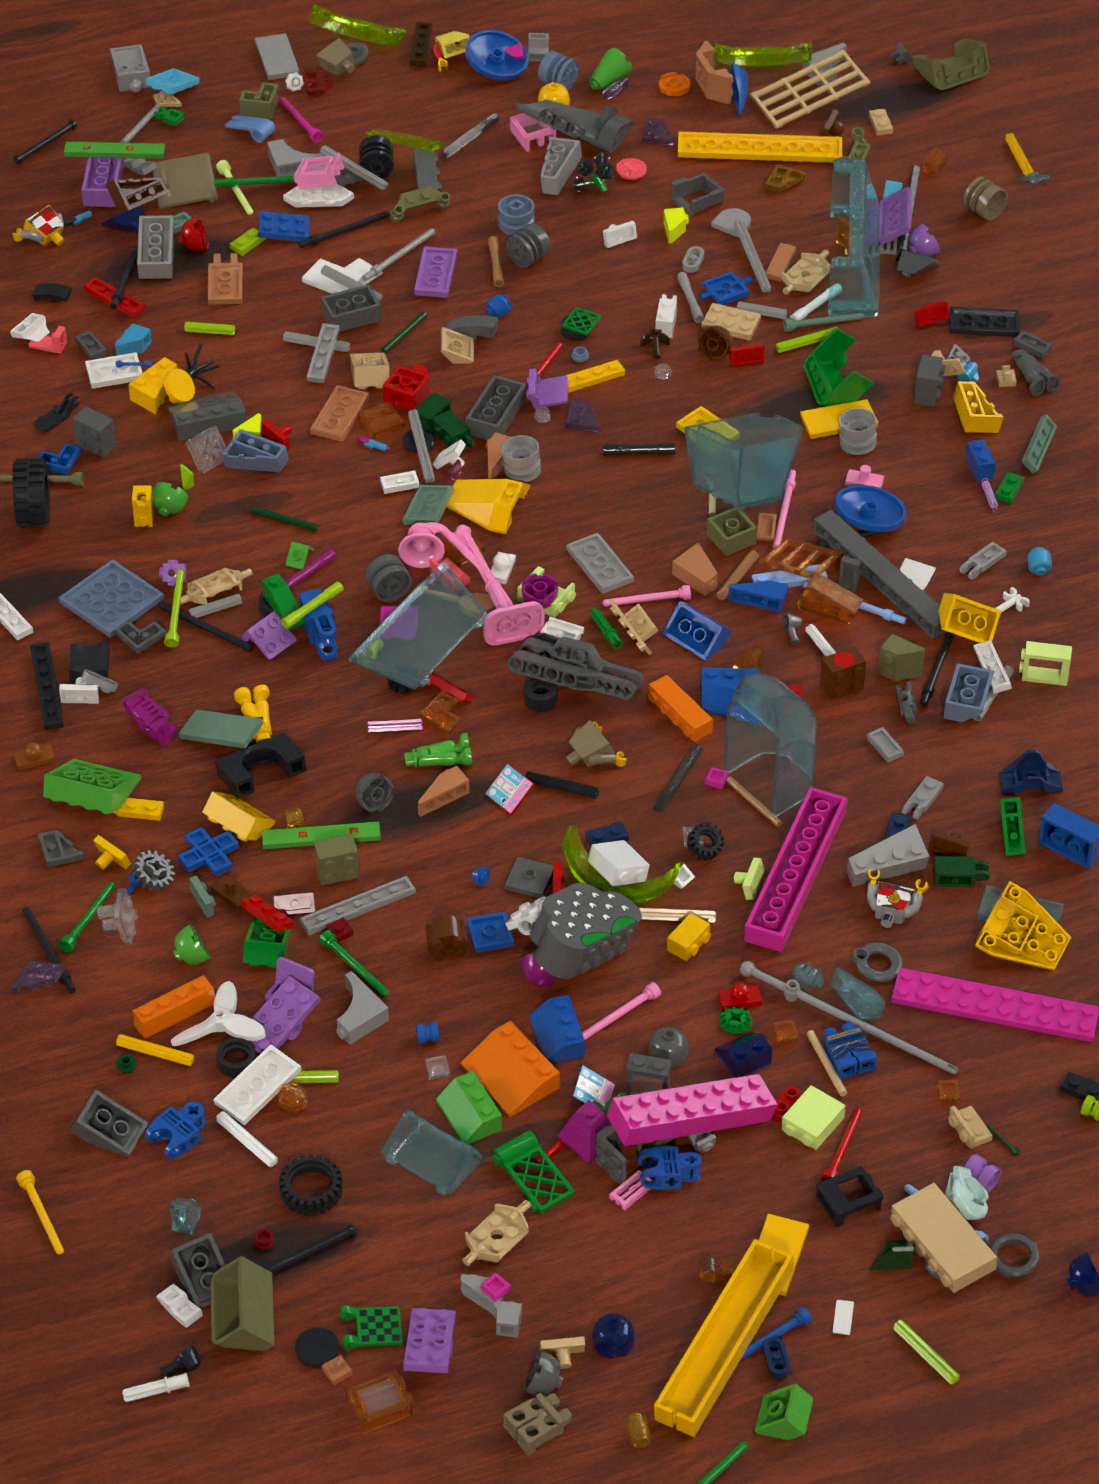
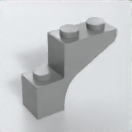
M461 1274V1293L493 1314L496 1319V1335L518 1338L522 1319V1304L513 1301L505 1302L503 1301L504 1296L495 1302L480 1290V1285L489 1277Z

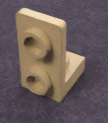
M940 350L934 351L931 355L943 358L942 365H945L944 376L964 374L965 370L959 358L945 360Z

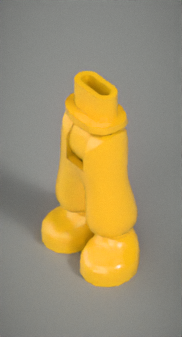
M258 685L253 689L252 697L255 704L251 702V692L248 688L241 687L234 692L235 701L241 705L243 716L262 719L263 725L253 737V739H256V743L267 740L272 736L269 705L266 701L270 691L266 685Z

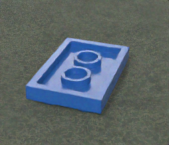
M259 211L258 238L297 242L309 239V216Z

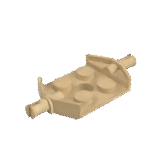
M824 249L820 254L801 253V259L786 273L782 271L781 279L787 285L783 288V293L788 295L792 290L810 292L830 272L831 265L825 259L829 255V251Z
M223 568L188 583V591L186 595L181 596L180 605L189 601L207 605V597H213L219 592L230 590L236 585L241 591L242 580L252 576V570L248 568L240 572L239 570Z
M524 1200L516 1208L495 1204V1210L469 1235L468 1232L465 1233V1240L470 1253L462 1259L463 1263L469 1266L475 1259L499 1262L529 1233V1226L523 1213L531 1207L530 1202ZM498 1234L502 1238L494 1240L492 1236Z

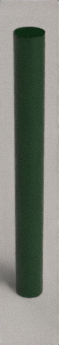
M425 311L421 312L381 348V352L385 354L389 352L428 316Z
M254 506L250 509L252 514L316 532L319 529L318 524Z

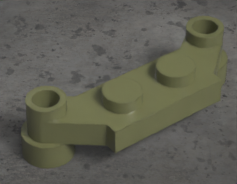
M855 127L851 130L853 147L848 157L842 156L838 159L840 176H847L851 171L862 169L871 150V144H868L864 139L865 131L863 128Z
M431 186L402 193L399 196L400 200L397 205L391 210L390 219L396 223L401 222L405 211L436 203L439 209L445 210L450 204V195L447 192L435 190Z

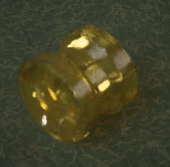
M300 807L294 808L293 811L286 810L283 812L287 828H294L296 825L303 826L305 824Z

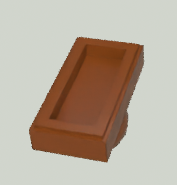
M30 742L25 746L24 751L13 753L18 771L56 762L51 744L41 746L39 743Z

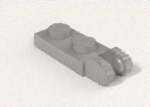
M991 542L963 563L960 567V572L965 574L971 567H974L968 574V578L973 580L979 576L980 572H984L1004 558L1007 551L995 542Z
M926 776L904 805L902 813L907 815L912 808H915L913 818L917 820L923 812L927 811L943 790L944 783Z

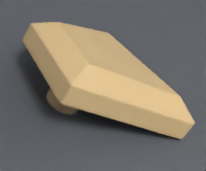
M160 91L158 94L153 95L155 103L161 107L182 106V103L176 97L166 94L165 91Z

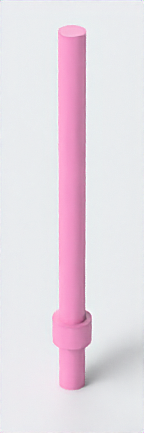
M795 470L789 471L788 479H786L784 485L785 493L773 543V548L776 550L780 549L790 499L796 485Z

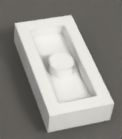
M415 471L380 477L384 494L419 488V480Z

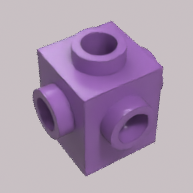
M167 560V563H163V567L159 569V577L162 578V582H167V586H175L177 571L183 570V582H187V564H178V560ZM171 570L175 571L174 576L171 575Z

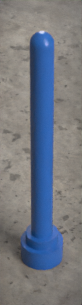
M805 1307L796 1310L792 1319L750 1344L740 1361L762 1348L767 1338H778L797 1325L806 1326L812 1322V1316Z

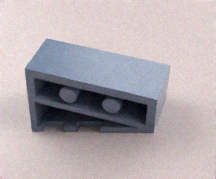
M241 429L222 454L225 468L281 472L289 460L286 446Z

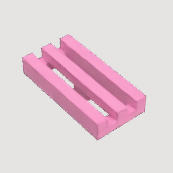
M640 1170L635 1172L609 1195V1198L612 1201L615 1200L618 1206L622 1205L623 1210H626L650 1190L644 1187L641 1181L631 1186L640 1178L642 1173ZM649 1177L644 1179L646 1181H653ZM629 1188V1190L626 1193H624L621 1197L619 1196L622 1192Z

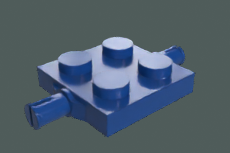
M731 271L703 281L702 287L706 292L700 293L699 298L701 301L712 298L717 304L721 305L749 296V290L745 285L753 282L752 277L739 278Z

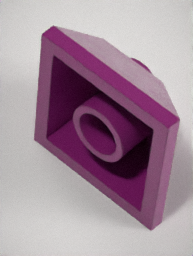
M588 1100L574 1113L558 1134V1138L589 1164L596 1157V1134L611 1124L606 1114L592 1101Z

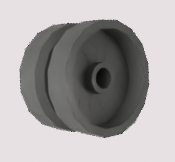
M393 554L379 556L367 566L365 571V580L376 597L383 602L399 599L405 595L412 584L411 575L399 557Z

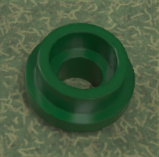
M129 1054L120 1056L116 1061L117 1069L123 1074L132 1073L137 1067L136 1058Z

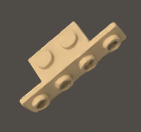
M609 599V602L612 604L610 607L611 611L616 617L620 615L619 622L624 628H629L627 633L633 640H638L636 643L638 648L642 652L646 651L649 655L652 654L644 641L659 630L638 603L627 613L623 614L613 599Z

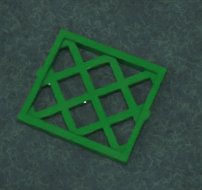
M575 307L562 324V328L588 336L601 319V315ZM587 316L588 319L582 320L581 317ZM574 318H579L580 321H575V322H574L573 319H574Z

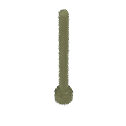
M84 473L48 475V482L72 483L75 486H84ZM0 475V482H12V475Z

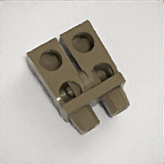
M539 1393L535 1398L504 1413L503 1427L514 1440L517 1439L518 1445L530 1456L536 1451L538 1446L554 1439L557 1435L563 1434L564 1426L572 1421V1414L567 1408L559 1412L555 1410L560 1405V1401L554 1393L545 1397L542 1393Z

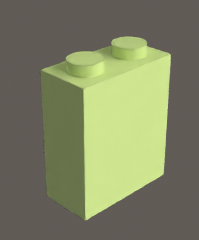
M810 1085L782 1117V1130L787 1135L802 1141L804 1145L817 1150L844 1119L846 1105Z

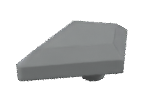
M954 344L947 358H959L961 363H969L971 361V358L957 344Z

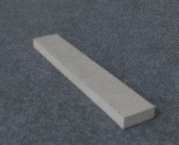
M404 876L299 918L300 924L307 935L310 936L325 930L326 925L342 917L346 921L413 895L416 893V889L409 878Z

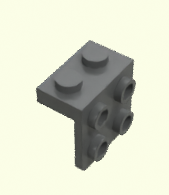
M613 1125L604 1127L601 1132L596 1134L595 1160L601 1168H604L614 1181L621 1185L626 1181V1159L621 1154V1140Z

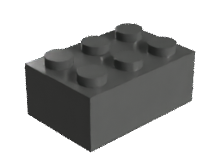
M369 284L321 297L322 315L328 324L339 325V332L382 321L381 304Z

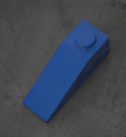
M773 581L732 584L729 586V600L782 613L788 599L789 585Z

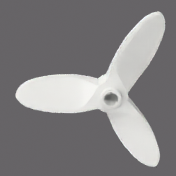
M227 981L219 987L216 993L212 1015L205 1021L176 1035L171 1040L172 1046H179L207 1034L224 1031L236 1038L258 1041L265 1038L266 1033L263 1026L257 1021L244 1015L234 1014L237 1006V992L234 984Z

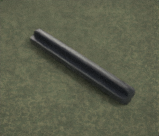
M529 771L525 775V777L538 786L597 799L599 796L598 787Z

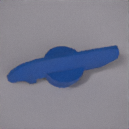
M133 873L129 876L131 883L125 893L126 895H130L135 886L142 884V882L136 881L138 876H133Z

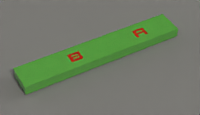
M66 142L64 155L65 157L164 159L165 144Z
M379 822L262 830L263 850L314 846L316 841L352 834L355 843L381 841Z

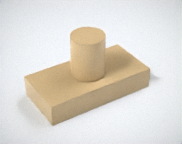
M584 1337L543 1340L540 1341V1351L550 1355H557V1361L561 1369L571 1367V1353L585 1351Z

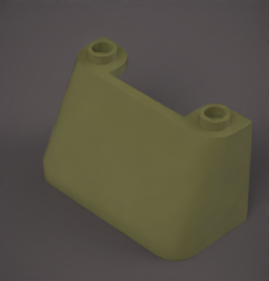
M966 38L956 42L954 45V56L942 60L937 58L928 59L923 54L912 56L914 68L938 90H945L983 77L990 70L986 43Z

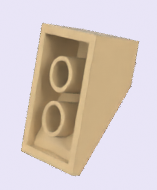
M385 353L350 354L354 386L358 389H367L368 386H375V388L379 389L383 388L384 383L389 378V363Z

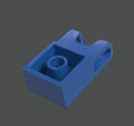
M321 589L299 593L300 608L322 593ZM328 600L304 616L306 623L303 624L310 644H315L322 660H332L338 656L335 642L336 625L333 621L332 608H328ZM330 646L332 651L330 653L323 651L324 647Z

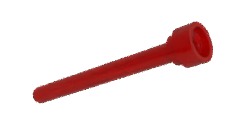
M861 1107L855 1108L830 1168L823 1171L820 1178L821 1182L839 1174V1166L863 1112Z

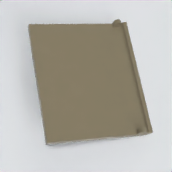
M208 153L155 162L157 168L153 170L154 178L161 177L169 192L157 198L159 209L210 200L211 203H214V199H218L217 189L214 186L215 178L211 157Z

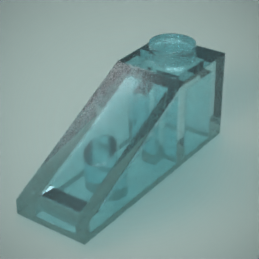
M840 967L836 968L831 986L859 1020L880 1019L886 1002L879 993Z

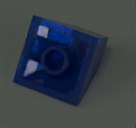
M140 205L111 217L103 222L102 225L103 227L127 233L133 231L139 233V216H145Z

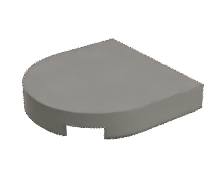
M726 209L711 222V227L740 238L735 227V221L742 219L748 230L751 225V217L746 211L741 209Z

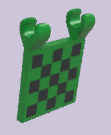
M399 1306L341 1307L340 1319L348 1321L356 1318L358 1337L353 1335H345L343 1337L344 1350H352L357 1347L396 1346L403 1344Z

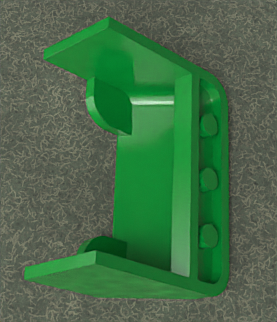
M835 328L806 357L803 363V368L815 399L823 407L858 401L874 384L872 380L855 371H852L843 380L839 370L846 365L847 356L845 352L856 342V338L838 328Z

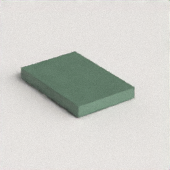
M420 485L402 520L403 524L439 523L454 492L453 486Z

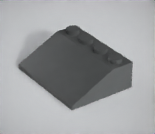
M234 391L191 399L186 403L166 405L178 441L231 431L247 421L246 410L242 400Z

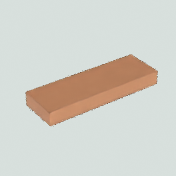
M784 243L779 244L766 271L768 279L782 281V271L786 273L796 252V246Z

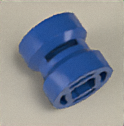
M436 1021L429 1022L428 1026L423 1024L415 1025L419 1045L425 1044L429 1040L432 1042L439 1041Z

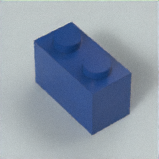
M985 440L967 442L966 460L976 481H982L984 478L988 480L994 479L996 463Z

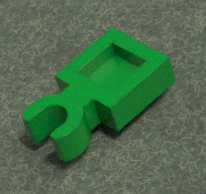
M159 107V112H154L156 119H163V123L176 127L185 119L184 112L172 108L167 111L164 107Z

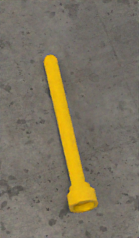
M30 1170L22 1171L16 1177L20 1187L27 1191L55 1252L61 1255L64 1252V1248L34 1187L35 1177Z

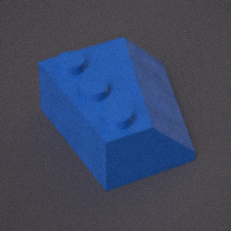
M702 667L701 708L705 712L720 716L727 714L734 716L736 720L742 721L746 719L752 721V724L758 725L759 669Z

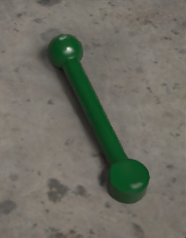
M992 1125L987 1126L990 1133L1012 1150V1155L1018 1156L1020 1154L1018 1147H1013L994 1130Z

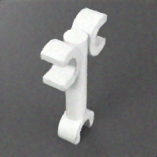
M1011 587L1010 594L1006 591L1003 592V599L1006 602L995 609L1000 610L1002 613L1016 604L1015 608L1021 612L1023 605L1029 607L1030 601L1028 598L1017 594V590Z

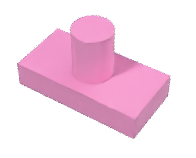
M862 465L860 471L849 469L845 486L868 485L881 489L884 475L872 474L869 465Z

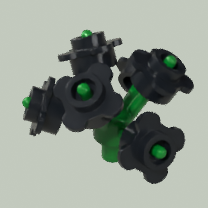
M604 152L597 153V157L592 156V158H595V163L598 166L596 176L592 173L594 169L592 161H582L578 165L576 172L578 174L581 173L583 176L590 175L593 181L584 182L583 177L578 178L577 174V180H574L573 184L575 190H578L580 194V191L585 190L584 185L595 184V186H599L601 192L606 191L605 179L613 177L612 170L614 166L609 163V159H612V157H607V154Z

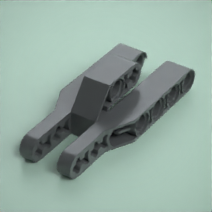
M530 637L525 640L519 650L507 662L508 668L518 674L575 690L595 691L626 700L631 699L636 693V689L641 687L644 682V676L641 672L612 664L600 658L594 644L569 637H561L556 643ZM527 646H530L533 651H530ZM544 651L549 652L550 656L546 655ZM515 659L520 660L521 664L517 663ZM551 669H554L557 674H554ZM618 672L620 677H616L614 673ZM569 674H572L575 679H572ZM633 677H636L637 683H633ZM607 682L610 683L611 688H608ZM625 687L628 688L629 693H626Z

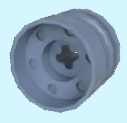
M554 50L549 51L545 54L539 65L538 79L545 84L559 83L569 90L577 80L579 63Z

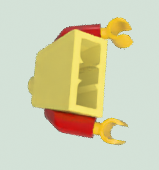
M453 31L435 38L436 42L432 49L438 61V70L442 72L441 67H446V70H448L446 58L465 52L470 38L469 34Z

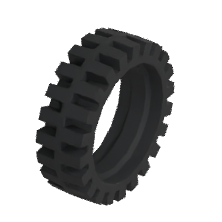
M309 1154L307 1159L305 1155L300 1156V1160L297 1158L292 1159V1164L288 1162L286 1168L282 1169L279 1177L281 1199L285 1206H288L289 1210L293 1211L295 1209V1212L299 1215L302 1211L304 1216H309V1212H312L313 1216H317V1211L324 1214L326 1213V1208L330 1211L333 1209V1204L337 1205L338 1200L342 1196V1176L339 1167H336L333 1161L330 1163V1159L327 1157L323 1160L322 1155H317L314 1158L313 1154ZM308 1172L321 1173L327 1176L332 1183L328 1192L315 1198H304L294 1194L291 1191L290 1185L294 1178Z

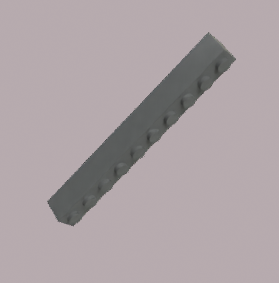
M829 510L814 519L813 532L826 541L841 557L847 556L860 560L862 563L860 574L932 639L947 632L941 629L938 612L940 606L937 602L915 585L911 579L906 577L899 568H896L886 557L879 553L875 547L870 545L863 536H860L839 515Z

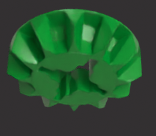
M733 1006L731 1009L726 1008L724 1012L720 1013L719 1024L728 1033L740 1034L746 1032L751 1027L752 1017L749 1011H744L743 1007L735 1008ZM732 1017L739 1018V1021L732 1020Z

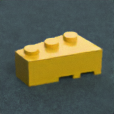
M958 381L953 400L964 431L970 433H999L1004 418L1003 415L995 411L993 403H989L985 399L986 395L975 382Z

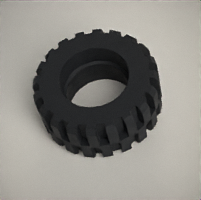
M43 458L16 459L13 462L12 468L13 506L16 525L20 528L45 527L49 524L50 495L46 460Z

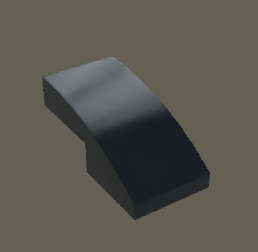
M38 284L32 296L35 301L50 298L52 303L68 300L72 288L60 284Z

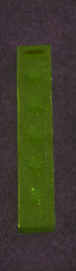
M382 129L366 132V137L380 135L389 139L391 143L430 151L443 147V141Z

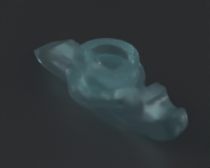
M1031 172L1029 176L1025 175L1018 179L1023 181L1029 180L1030 183L1036 184L1040 180L1049 179V175Z

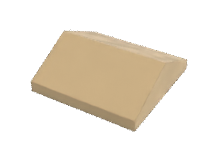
M442 327L441 353L453 364L473 363L474 338Z

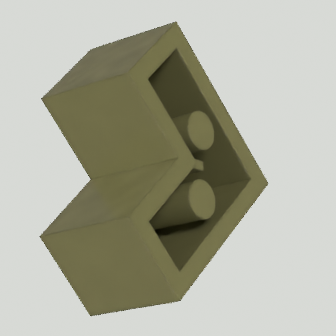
M262 82L259 92L243 90L239 99L240 115L272 119L279 102L278 84Z

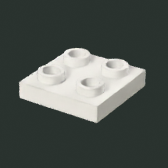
M541 897L532 904L526 902L520 905L519 910L510 915L511 918L505 923L508 930L518 928L522 934L530 935L531 927L536 923L542 910V903L546 897Z

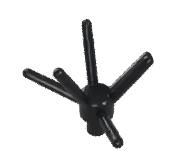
M199 344L192 363H190L188 353L185 352L184 355L188 366L186 372L192 379L197 378L208 386L215 388L214 384L199 376V374L219 368L220 365L207 367L214 363L211 360L196 368L202 344Z

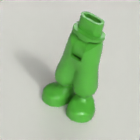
M462 733L459 742L456 744L452 740L418 747L416 752L415 749H412L413 752L404 753L406 766L415 765V768L438 765H472L467 733Z

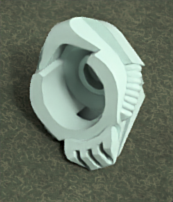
M954 1166L953 1173H950L945 1196L965 1220H981L988 1211L986 1203L989 1198L988 1193L974 1177H971L969 1168Z

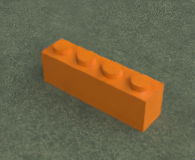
M668 675L649 684V700L655 703L661 712L666 714L673 724L678 726L687 737L696 742L713 732V719Z
M203 975L134 1009V1026L143 1038L146 1039L214 1005V988Z

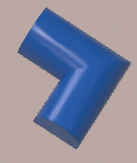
M65 443L59 454L41 451L37 458L46 460L47 471L68 475L82 454V447Z

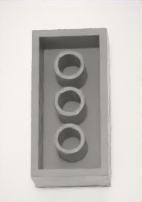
M173 215L139 216L137 259L139 279L173 278Z

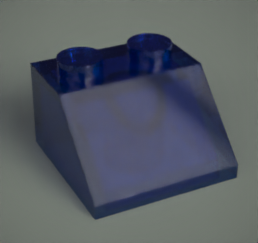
M750 1032L716 1047L715 1052L734 1077L737 1078L771 1064L773 1047L762 1033Z

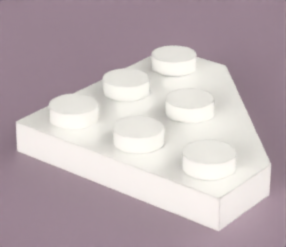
M337 183L336 185L300 190L296 186L284 194L283 199L294 207L343 206L354 199V193Z

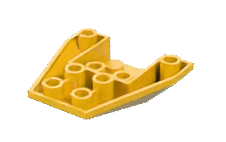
M510 479L456 480L453 485L454 492L446 507L487 530L506 534L512 523V510L519 498H525L530 484Z
M1009 881L979 933L975 947L993 957L1054 971L1071 936L1028 891Z

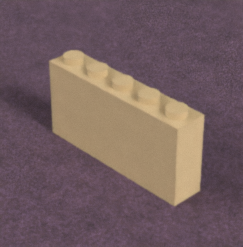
M935 1183L892 1205V1223L896 1227L899 1226L903 1231L905 1239L913 1243L919 1256L927 1260L930 1269L933 1272L936 1271L943 1285L949 1287L953 1293L996 1270L997 1256Z

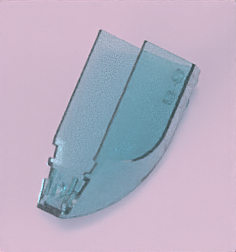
M749 674L742 677L736 688L737 693L732 696L733 700L727 706L724 770L731 773L762 753L776 754L772 813L779 816L803 801L809 788H813L817 721L812 708L781 680L768 674Z

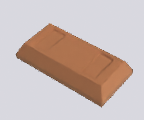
M759 513L757 524L758 541H774L777 514Z

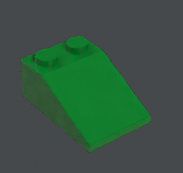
M253 917L244 942L243 963H248L251 966L267 965L270 968H277V960L280 957L286 958L292 929L276 932L258 918Z

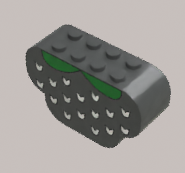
M585 883L570 885L547 896L542 903L540 915L530 930V938L537 945L534 952L535 960L548 973L558 978L570 979L581 973L584 974L589 969L596 968L601 963L610 961L613 957L622 955L627 950L642 918L641 911L631 900L619 893H602L597 888Z

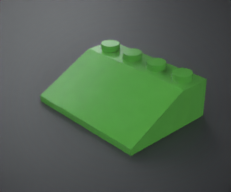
M72 759L44 775L43 797L51 798L55 802H67L71 806H84L87 810L96 809L104 814H112L125 803L140 781L141 775Z

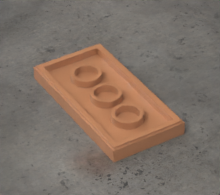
M337 385L311 426L310 434L343 442L370 398L369 393Z

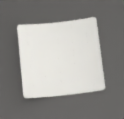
M905 558L900 568L901 572L922 590L925 589L936 569L935 567Z

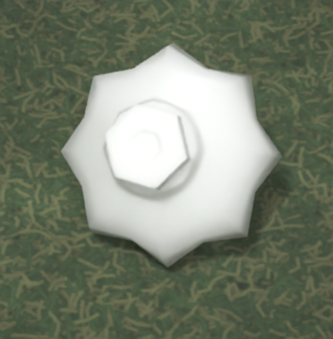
M297 72L288 74L285 80L286 88L292 92L300 91L304 85L303 76Z

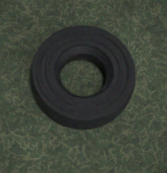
M569 316L562 320L561 333L565 338L580 341L588 337L562 328V324ZM574 318V319H573L574 322H575V321H580L579 318Z

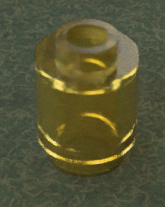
M640 1413L629 1415L625 1420V1426L630 1443L635 1448L648 1446L651 1443L652 1435L646 1416Z

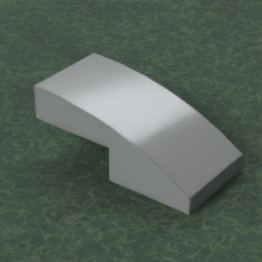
M127 158L124 160V164L128 169L141 175H146L157 168L155 162L146 161L145 158Z

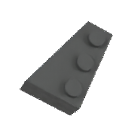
M434 147L414 149L415 179L417 181V189L431 186L433 189L441 192V182L437 180V178H440V170L436 168L438 154H434Z

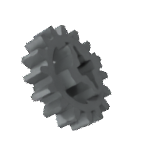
M147 850L146 853L141 852L134 860L132 869L135 871L133 876H138L136 881L143 882V888L147 885L150 891L153 888L157 891H160L161 888L165 890L173 881L175 873L172 870L174 866L168 864L170 859L165 860L164 854L159 856L157 851L152 854L150 850Z

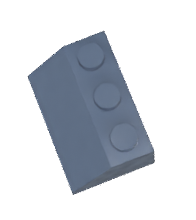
M957 663L945 702L944 719L964 722L983 713L994 671Z

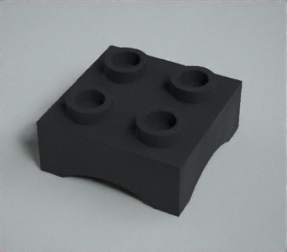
M100 643L94 646L70 644V681H76L78 677L82 676L85 669L108 678V643Z

